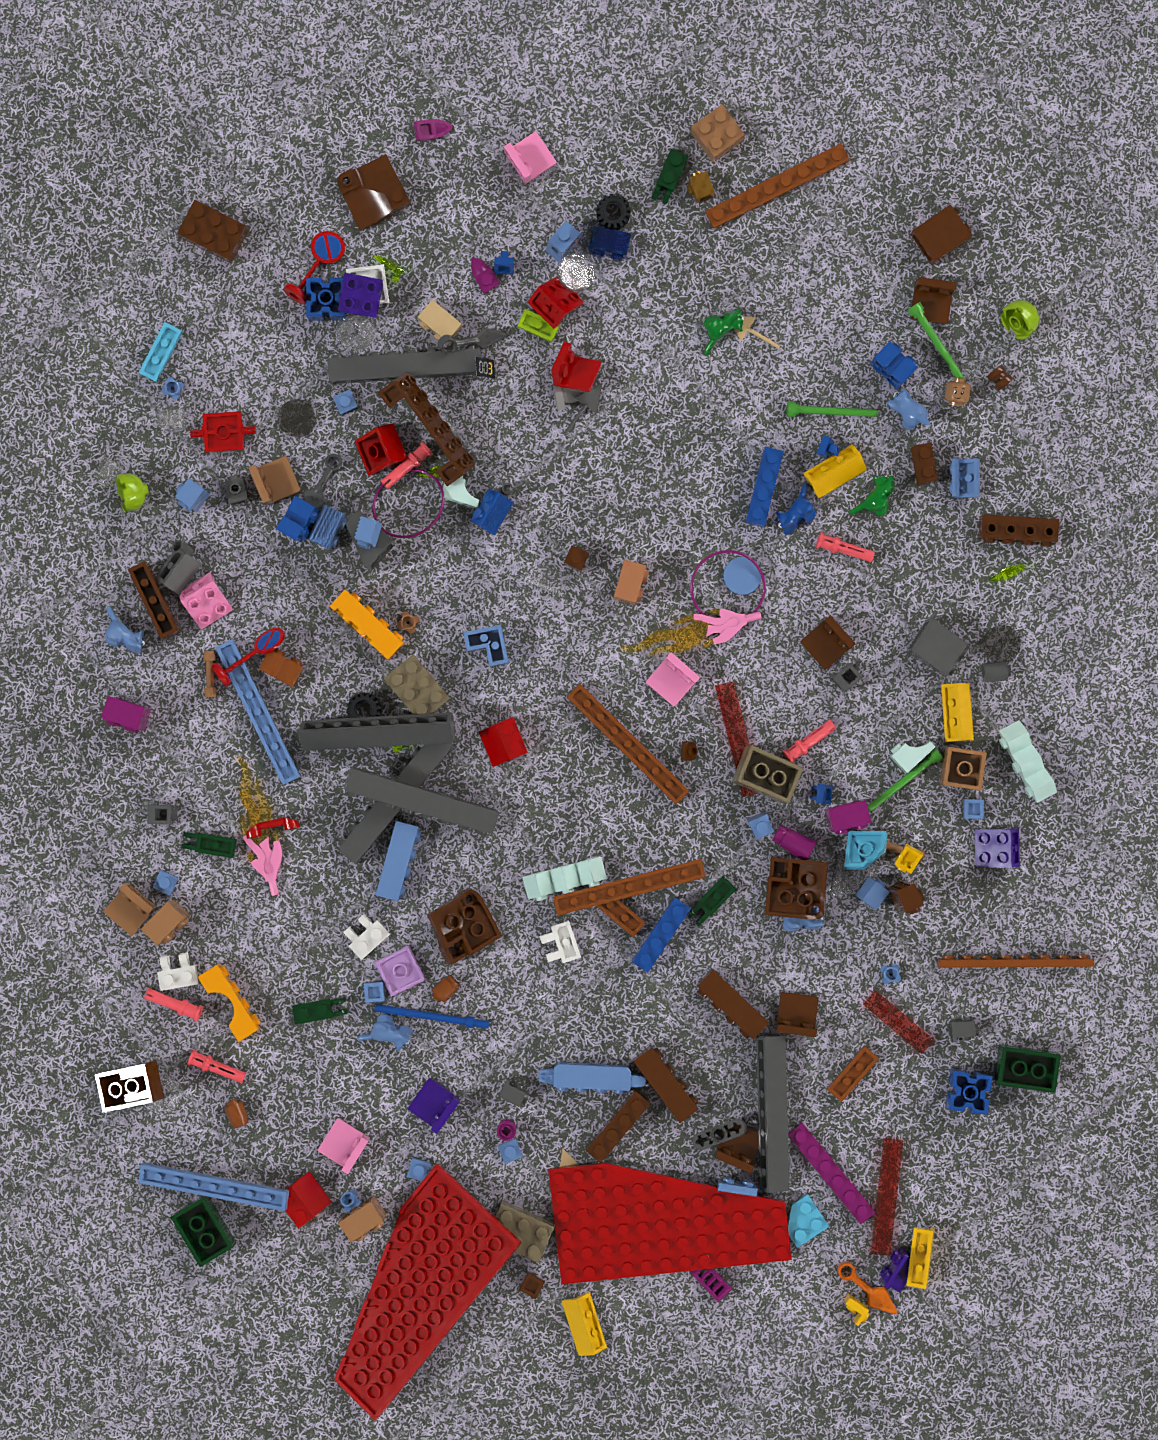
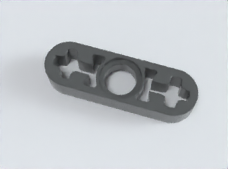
M734 1119L696 1133L692 1142L696 1149L705 1150L743 1136L747 1131V1126L743 1120ZM735 1123L742 1126L739 1129L740 1133L732 1131L730 1132L731 1137H729L728 1129L734 1128ZM717 1129L724 1131L725 1136L722 1140H718L715 1137ZM700 1136L702 1138H707L710 1136L712 1139V1141H705L704 1146L702 1144H698Z

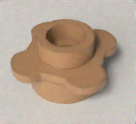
M403 612L401 614L402 618L397 624L398 628L414 633L419 617Z

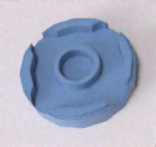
M737 557L731 560L726 565L723 573L727 588L732 593L738 595H747L753 592L761 582V575L758 569L745 557Z

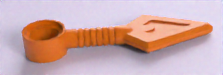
M848 1261L839 1264L837 1271L841 1279L846 1281L852 1280L867 1293L869 1307L894 1315L897 1314V1310L884 1286H869L858 1277L855 1267ZM844 1266L851 1267L852 1272L850 1275H842L841 1270Z

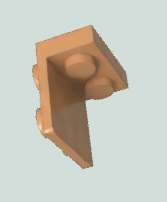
M286 456L260 467L256 465L249 467L261 500L266 506L301 491Z
M127 882L119 888L120 892L103 912L129 935L133 936L155 911L157 906Z

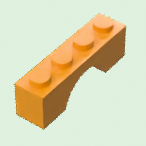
M219 963L198 976V979L207 993H221L230 999L234 1008V1016L229 1024V1028L237 1041L240 1042L259 1030L261 1022L257 1015H252L248 1009L250 1004L245 997L241 998L238 993L240 988L236 982H231L229 979L230 973L226 966H221Z

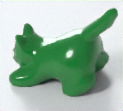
M739 308L726 312L722 317L711 315L705 319L704 326L710 339L705 347V355L709 354L716 341L729 330L738 329L740 332L743 331L744 318L741 316L742 312Z
M887 475L873 476L876 487L866 497L864 502L851 509L849 514H856L866 509L878 516L885 515L889 508L887 497L892 494L895 486L894 476L889 478Z

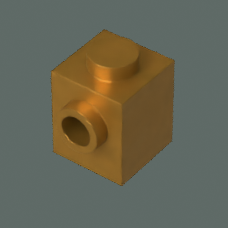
M697 171L691 174L688 181L689 184L686 187L689 195L694 196L695 202L699 203L714 197L715 191L708 172L702 173V171Z

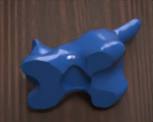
M805 482L798 499L795 500L789 511L786 513L776 512L778 526L785 529V535L794 532L799 522L808 524L815 518L814 505L805 497L808 490L807 483Z

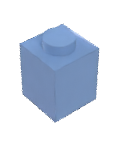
M765 812L747 818L755 839L774 832Z
M868 877L855 896L871 908L877 910L889 894V891L884 888L886 884L880 879L876 878L873 880Z

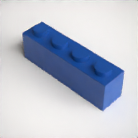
M765 446L745 520L746 524L764 528L784 451Z
M674 897L631 960L632 963L648 973L691 908Z

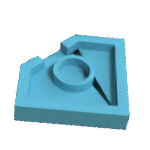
M849 831L844 864L845 869L865 870L886 852L887 832Z
M808 1193L793 1202L790 1208L788 1231L790 1238L798 1248L829 1227Z

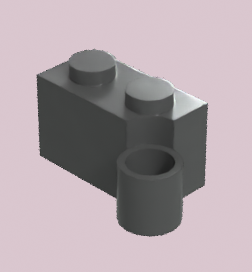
M177 540L171 548L172 554L155 579L180 595L187 587L193 575L197 573L201 563L191 557L193 554L192 547L182 540Z

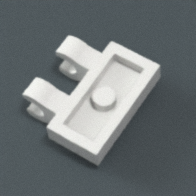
M365 914L358 918V921L366 928L360 936L351 927L344 931V934L352 941L349 947L361 960L390 935L378 920L372 923Z
M569 920L551 926V933L539 936L542 944L553 940L556 942L558 951L545 954L548 962L561 958L562 963H566L581 957Z
M188 952L178 955L181 965L179 968L171 969L169 956L159 958L162 971L157 972L160 991L199 984L196 964L190 965Z

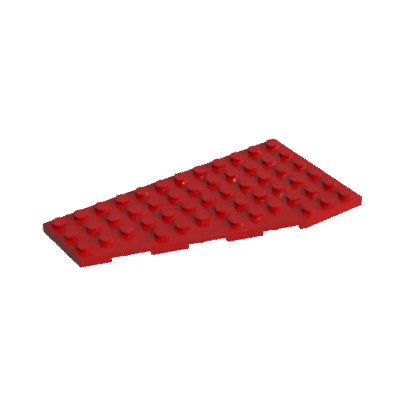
M608 1162L548 1169L561 1285L792 1260L784 1200L718 1191V1187L714 1185L692 1182L664 1174L614 1165Z
M436 1164L400 1208L397 1222L382 1254L371 1289L356 1321L352 1338L334 1378L374 1421L386 1410L522 1243L440 1164Z

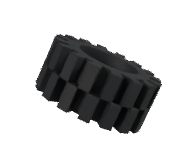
M612 193L610 196L605 195L603 199H600L596 208L597 221H599L601 226H604V229H610V231H614V229L620 230L629 221L631 209L629 202L623 196L620 197L619 194L615 196ZM617 206L621 211L620 216L617 219L608 218L606 215L608 207Z
M362 692L355 694L347 704L346 712L348 718L361 717L357 713V707L363 702L370 704L372 708L371 714L368 717H378L382 713L381 703L377 697L370 693Z

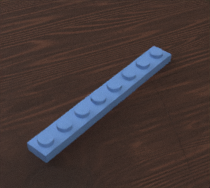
M234 639L215 647L225 669L242 658ZM245 662L230 671L228 675L282 784L285 785L301 777Z
M144 1162L140 1165V1184L280 1211L287 1210L289 1190Z

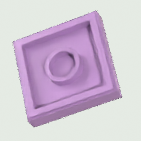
M409 945L374 962L391 997L426 980Z

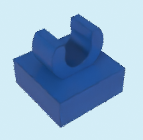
M501 251V257H495V274L514 275V258L508 257L509 251Z
M823 435L817 454L821 458L828 459L830 454L838 456L840 448L833 445L834 441L831 437Z
M818 784V786H811V789L817 790V796H810L811 800H816V803L831 805L833 785Z

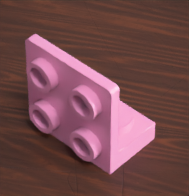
M537 132L532 133L514 146L511 143L504 146V153L525 184L556 165V160Z
M210 572L188 585L179 595L180 601L200 629H204L233 610Z
M670 653L647 679L646 683L672 706H676L700 677L673 653Z
M337 1118L318 1148V1152L343 1167L341 1171L348 1174L370 1137Z

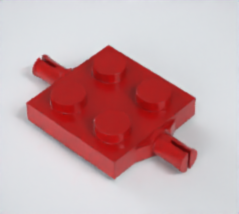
M241 411L202 414L203 425L201 430H190L191 438L202 437L206 453L243 451L245 434H256V426L244 427Z

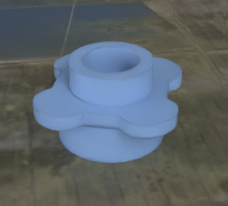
M169 377L162 388V393L164 395L168 394L176 400L180 397L179 393L184 388V384Z
M894 963L892 966L883 965L880 968V971L883 973L882 982L884 984L901 980L897 964Z
M355 1190L345 1192L340 1198L344 1211L348 1213L354 1207H358L361 1204V1200L358 1199L357 1191Z

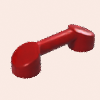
M282 817L258 822L246 832V837L250 839L262 836L261 830L284 825L285 831L299 828V821Z

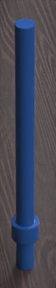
M375 1005V1012L466 1025L465 1027L467 1028L480 1027L489 1029L490 1021L475 1019L472 1016H467L466 1018L387 1005Z

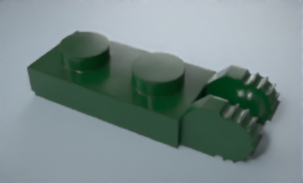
M673 149L670 150L657 180V186L652 199L656 200L662 187L667 189V193L663 198V203L667 205L688 160V155Z
M184 832L183 834L186 838L197 839L196 846L184 843L181 846L183 849L234 858L237 839L203 833Z
M722 876L697 901V905L692 908L687 916L689 918L693 917L702 908L706 913L699 917L695 923L697 926H700L709 916H712L737 888Z
M345 997L292 1005L295 1025L348 1014L347 1009L332 1011V1004L346 1002Z

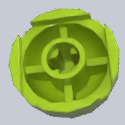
M1016 300L1002 309V324L1008 332L1010 328L1016 334L1015 338L1026 339L1037 329L1039 314L1036 307L1025 300Z
M118 474L116 485L118 496L120 495L121 500L124 501V504H121L123 512L126 513L139 509L145 502V495H149L147 484H143L141 478L135 474Z

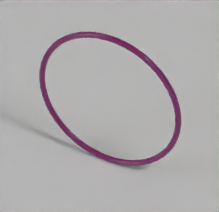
M411 469L409 471L424 473L433 478L438 484L442 501L435 520L424 530L412 535H395L381 527L382 531L396 538H412L423 534L437 522L443 511L445 498L440 482L431 473L420 469ZM383 484L380 485L375 493L372 504L373 517L376 521L378 520L375 513V503L380 490L384 486Z
M722 550L710 554L698 564L691 578L690 594L693 604L700 614L705 615L698 607L694 598L693 582L695 575L706 560L722 553L741 555L750 560L758 569L762 578L763 592L758 606L752 613L758 611L765 597L766 584L761 568L751 557L734 550Z

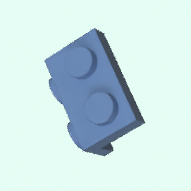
M952 458V463L949 466V471L952 475L949 490L952 497H980V459Z
M728 1177L718 1179V1191L757 1197L758 1188L752 1181L742 1180V1182H738Z

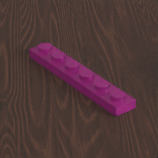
M802 1122L788 1132L790 1139L860 1224L876 1213Z

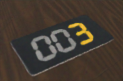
M475 357L477 376L495 379L494 360Z

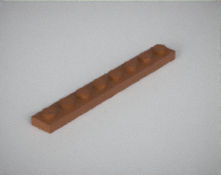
M842 143L706 210L705 214L712 228L715 229L849 162L850 159Z
M581 684L567 696L671 801L677 804L689 792Z
M697 859L555 896L552 899L556 914L559 916L705 878L706 875L702 860Z
M1026 954L1019 955V958H1011V955H1000V958H992V955H980V958H973V955H961V959H954V955H942V959H937V967H1094V959L1088 958V954H1076L1077 958H1069L1068 954H1057V958H1050L1048 954H1039L1038 958H1031V955Z

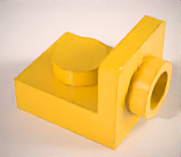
M906 843L899 856H896L894 864L900 871H907L911 874L922 858L923 852Z
M848 1293L844 1299L847 1305L846 1308L854 1314L858 1312L854 1318V1323L859 1326L861 1322L865 1323L868 1319L869 1309L865 1304Z

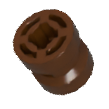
M1002 364L986 376L995 383V388L998 391L1013 380L1012 376L1005 372Z

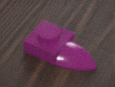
M440 119L413 122L417 142L435 140L446 135L453 128V125Z
M472 257V274L483 294L499 286L500 282L492 269L482 260Z

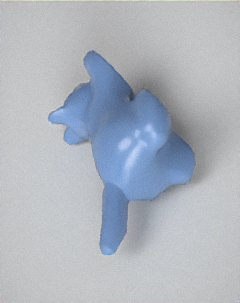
M902 389L901 392H895L893 400L888 401L889 407L902 415V424L906 429L913 430L919 423L923 425L930 424V421L927 419L929 413L922 404L916 403L906 389Z
M108 606L107 613L112 621L105 631L107 643L114 647L123 644L128 650L140 654L141 647L145 644L144 630L140 632L130 631L119 621L111 606Z
M817 906L813 909L814 913L819 912ZM783 917L784 922L782 925L786 931L795 932L801 929V927H805L808 930L821 929L824 923L822 922L823 917L816 920Z
M383 1014L377 1017V1022L374 1023L371 1033L362 1034L357 1040L374 1039L392 1042L396 1045L397 1052H399L401 1048L409 1044L410 1038L408 1035H412L413 1030L407 1026H395L393 1024V1017Z

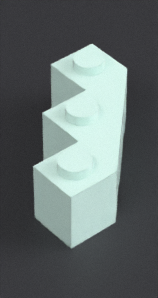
M1020 720L999 730L1001 736L999 742L1002 748L1006 749L1013 761L1012 767L1017 774H1020L1026 786L1024 789L1028 797H1033L1038 803L1057 793L1054 780L1044 768L1041 755L1032 745L1029 733Z
M600 856L534 873L522 878L528 899L536 898V901L547 899V895L554 892L562 891L563 894L574 892L573 888L589 884V887L600 885V881L607 879L602 857Z

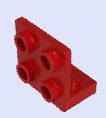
M558 276L540 285L527 301L553 329L559 326L568 313L584 303L579 295L573 292L563 279Z
M563 342L551 369L554 386L590 392L602 365L601 361L574 356L571 343Z

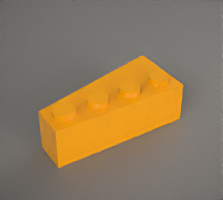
M344 590L329 607L336 611L341 618L390 661L404 645L402 642L404 637L396 630L391 632L388 629L390 625L382 617L378 620L374 616L376 612L368 604L364 607L360 603L362 599L354 591L350 594L347 590Z

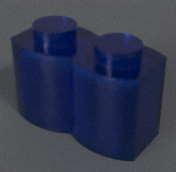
M594 226L589 252H592V255L595 257L611 256V259L615 261L627 259L631 233Z

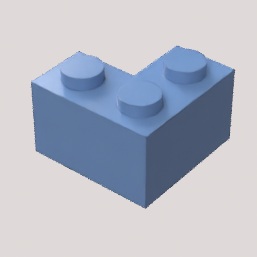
M501 625L463 632L467 652L486 649L490 667L509 664Z

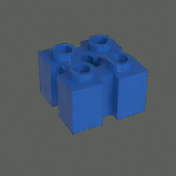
M306 278V294L311 298V301H306V317L309 321H324V316H330L332 321H347V313L338 310L343 278H329V283H324L322 278ZM326 296H329L331 300L325 303L323 300L326 299Z
M889 341L873 358L870 365L898 390L918 367L915 365L916 361L911 356L905 357L901 353L902 348L897 343Z
M295 496L276 529L300 543L303 540L306 541L311 533L309 528L312 523H316L320 515V509Z
M950 1068L948 1084L953 1089L952 1092L947 1091L945 1107L949 1110L962 1112L965 1111V1107H969L968 1110L972 1113L988 1115L989 1099L985 1096L986 1091L991 1092L993 1076L989 1073L974 1071L973 1076H969V1072L966 1070ZM970 1087L973 1091L966 1096L965 1091Z

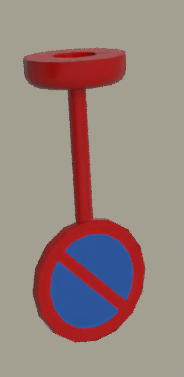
M323 231L313 238L311 252L316 259L315 263L299 286L287 283L283 288V291L291 299L305 305L308 297L302 288L306 284V278L311 277L320 263L333 264L343 257L345 244L337 233Z
M281 628L269 629L257 638L253 651L228 668L224 669L219 663H214L211 666L221 682L228 687L232 682L227 673L257 653L267 654L274 651L284 641L285 633Z

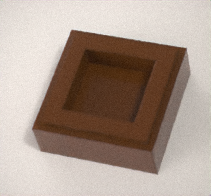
M528 1272L519 1290L536 1299L545 1281Z

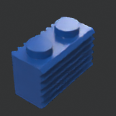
M488 489V492L483 496L482 502L474 511L471 522L495 536L514 502L501 493Z

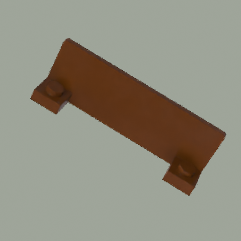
M406 371L378 392L389 408L404 398L450 461L436 470L447 487L466 474L475 465L471 454L464 450L460 439L453 435L449 424L442 420L438 409L431 405L427 394L420 390L415 378Z

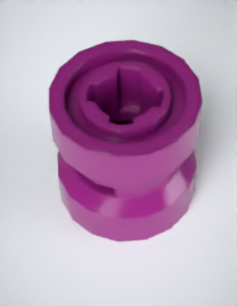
M510 1119L502 1120L497 1126L498 1137L503 1141H509L514 1138L516 1134L515 1123Z

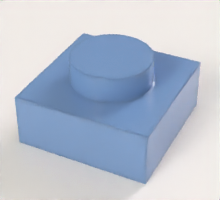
M350 389L333 397L340 415L358 408Z
M963 799V819H984V800Z
M160 870L153 888L171 895L178 877Z
M383 981L364 983L365 1003L385 1001Z
M516 1138L498 1145L504 1164L523 1157Z
M413 1157L407 1177L423 1181L428 1175L431 1163Z

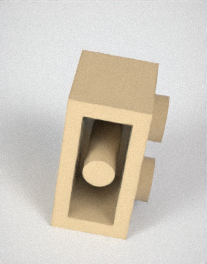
M431 300L418 316L419 325L425 331H432L435 334L433 337L437 341L443 335H451L454 338L463 328L458 320L434 300Z

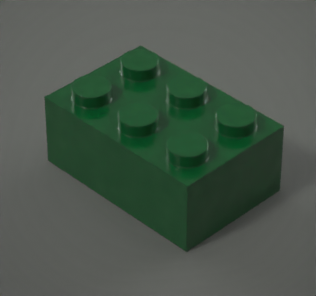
M999 1044L994 1083L1001 1086L1056 1093L1061 1054L1053 1051Z
M208 1196L198 1198L176 1211L170 1217L199 1267L232 1249L237 1243L211 1198Z

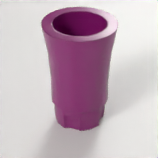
M780 825L772 839L773 842L780 844V847L796 856L799 860H807L818 841L800 834L791 828L788 829L783 825Z

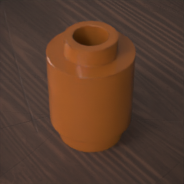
M449 974L432 988L434 993L431 995L437 1002L440 1003L442 1001L445 1003L458 991L457 988L460 984Z
M235 1098L226 1102L227 1106L224 1107V1110L234 1129L249 1123L247 1119L248 1114L242 1100L238 1101Z

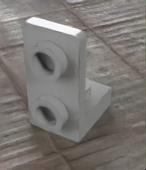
M553 386L558 411L565 410L566 403L578 401L574 397L585 391Z

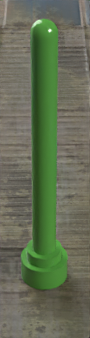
M921 302L907 310L911 317L913 316L915 319H918L956 378L965 379L924 316V307Z
M788 401L786 415L787 417H795V415L799 414L878 416V410L800 406L796 402Z
M936 748L927 755L925 760L867 805L869 812L875 810L929 765L941 762L944 758Z

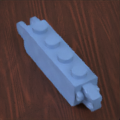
M558 1062L554 1065V1068L540 1069L539 1082L552 1084L553 1087H557L558 1091H568L569 1088H576L577 1092H588V1089H595L597 1093H607V1090H615L616 1094H626V1091H630L631 1087H643L646 1084L643 1074L631 1073V1069L627 1065Z

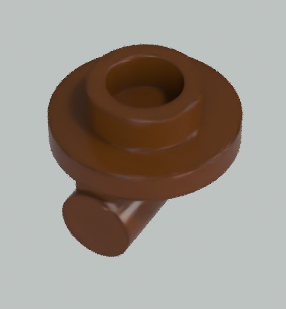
M682 741L681 760H694L698 753L696 744L694 742Z

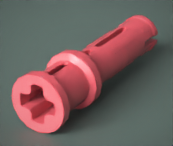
M421 442L415 451L408 453V459L404 460L392 472L380 480L381 483L384 485L390 480L385 485L389 490L412 468L421 466V462L428 456H432L433 453L424 442Z
M820 532L815 547L817 549L824 548L830 550L833 554L840 552L870 563L875 554V551L843 542L837 536L833 538L824 535V532Z
M830 719L808 736L802 740H796L795 744L787 750H782V754L787 761L794 763L801 755H806L808 749L836 730L835 725Z
M151 988L147 989V995L144 996L145 1000L175 1010L180 1016H188L193 1018L195 1022H198L203 1011L202 1005L196 1006L189 1003L186 999L181 1001Z
M193 1049L187 1062L188 1066L199 1067L203 1072L209 1070L241 1084L246 1075V1072L215 1061L211 1055L205 1056L196 1052V1049ZM219 1068H222V1069H224V1070H227V1071H229V1072H232V1073H234V1075H233V1074H230V1073H228V1072L222 1071V1070H220Z

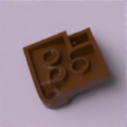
M383 155L356 169H349L341 173L337 179L339 189L360 231L411 206L408 196L387 155ZM345 179H350L348 184L343 183Z
M771 857L765 915L812 920L822 918L826 909L828 862ZM814 906L819 908L818 913L813 912Z
M465 889L459 892L453 899L427 914L438 940V948L446 964L453 965L467 955H473L502 937L484 900L473 889ZM467 895L470 897L468 902L465 900Z

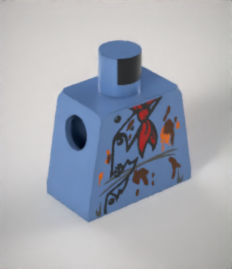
M565 221L549 239L546 252L561 263L583 238V235Z

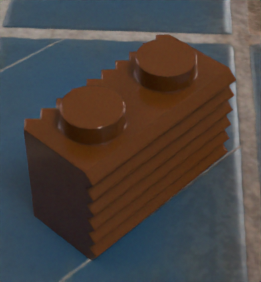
M932 443L914 445L911 448L917 486L932 484L939 479L936 473L935 459L933 458L935 455H933Z

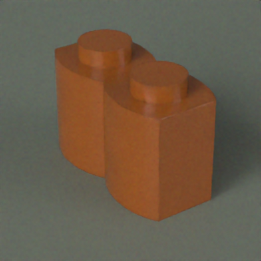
M277 648L267 653L259 670L294 688L304 669L301 666L302 662L294 657L289 660L284 657L285 653Z

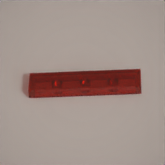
M876 990L863 1003L867 1009L919 1053L923 1054L934 1041L933 1038Z

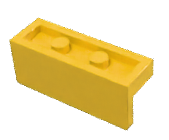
M851 444L841 450L838 456H831L803 474L812 486L817 498H821L863 473L867 468L861 453Z
M970 683L942 684L945 742L974 740Z
M914 1227L907 1286L921 1289L927 1288L935 1230L933 1227L930 1229Z
M590 1292L583 1293L573 1299H564L562 1305L578 1355H595L606 1349L607 1345Z

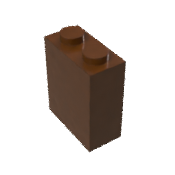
M951 205L912 230L910 234L931 265L944 258L972 237L969 225L962 222L959 211Z

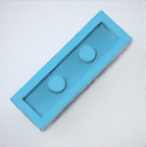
M164 322L139 374L157 383L183 331Z

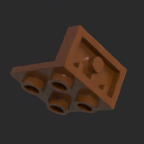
M918 277L914 285L912 306L921 302L924 307L923 314L928 322L947 324L956 282ZM910 316V319L918 320L917 318L915 319L913 316Z
M831 615L800 641L824 670L856 645Z
M781 992L776 1031L816 1037L817 1029L815 1024L819 998L817 996Z
M735 1123L734 1128L728 1129L729 1137H731L730 1132L732 1131L740 1133L739 1129L742 1126ZM747 1127V1131L743 1136L719 1144L714 1154L715 1158L752 1173L754 1169L753 1162L759 1150V1132Z

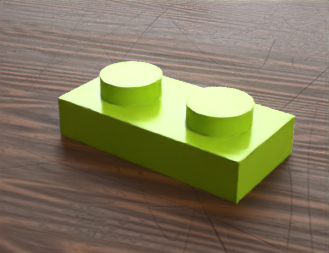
M525 309L517 327L552 343L560 324L553 329L540 315Z

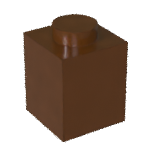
M572 545L564 565L582 572L589 553Z

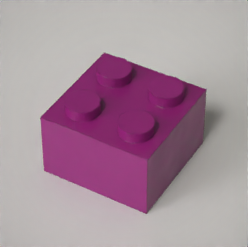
M108 696L101 718L105 719V723L115 727L123 725L124 730L138 733L139 730L145 731L152 709L117 697Z
M858 800L824 809L830 832H835L838 835L848 833V829L853 827L854 830L867 828V824L872 823L866 800Z

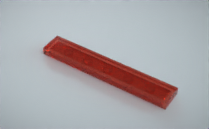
M732 681L715 685V691L736 771L745 746L750 745L735 684ZM739 785L742 797L758 794Z
M883 1137L871 1254L890 1256L903 1149V1140Z

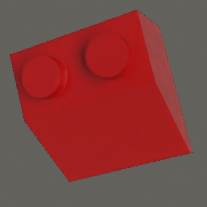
M394 423L376 427L355 440L368 476L389 469L408 459Z
M514 717L479 731L492 767L528 753Z
M310 1171L285 1188V1190H289L288 1205L285 1212L298 1229L332 1202Z

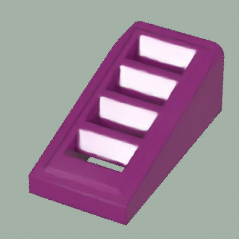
M714 1268L708 1269L701 1277L698 1274L702 1270L691 1271L690 1273L717 1302H720L732 1290V1287ZM712 1273L713 1276L705 1282L704 1279ZM718 1279V1282L711 1288L710 1285ZM723 1285L724 1288L717 1294L715 1291Z

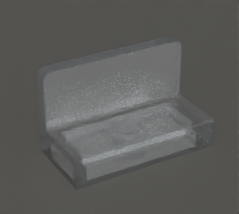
M533 561L528 574H526L524 583L561 595L568 575Z

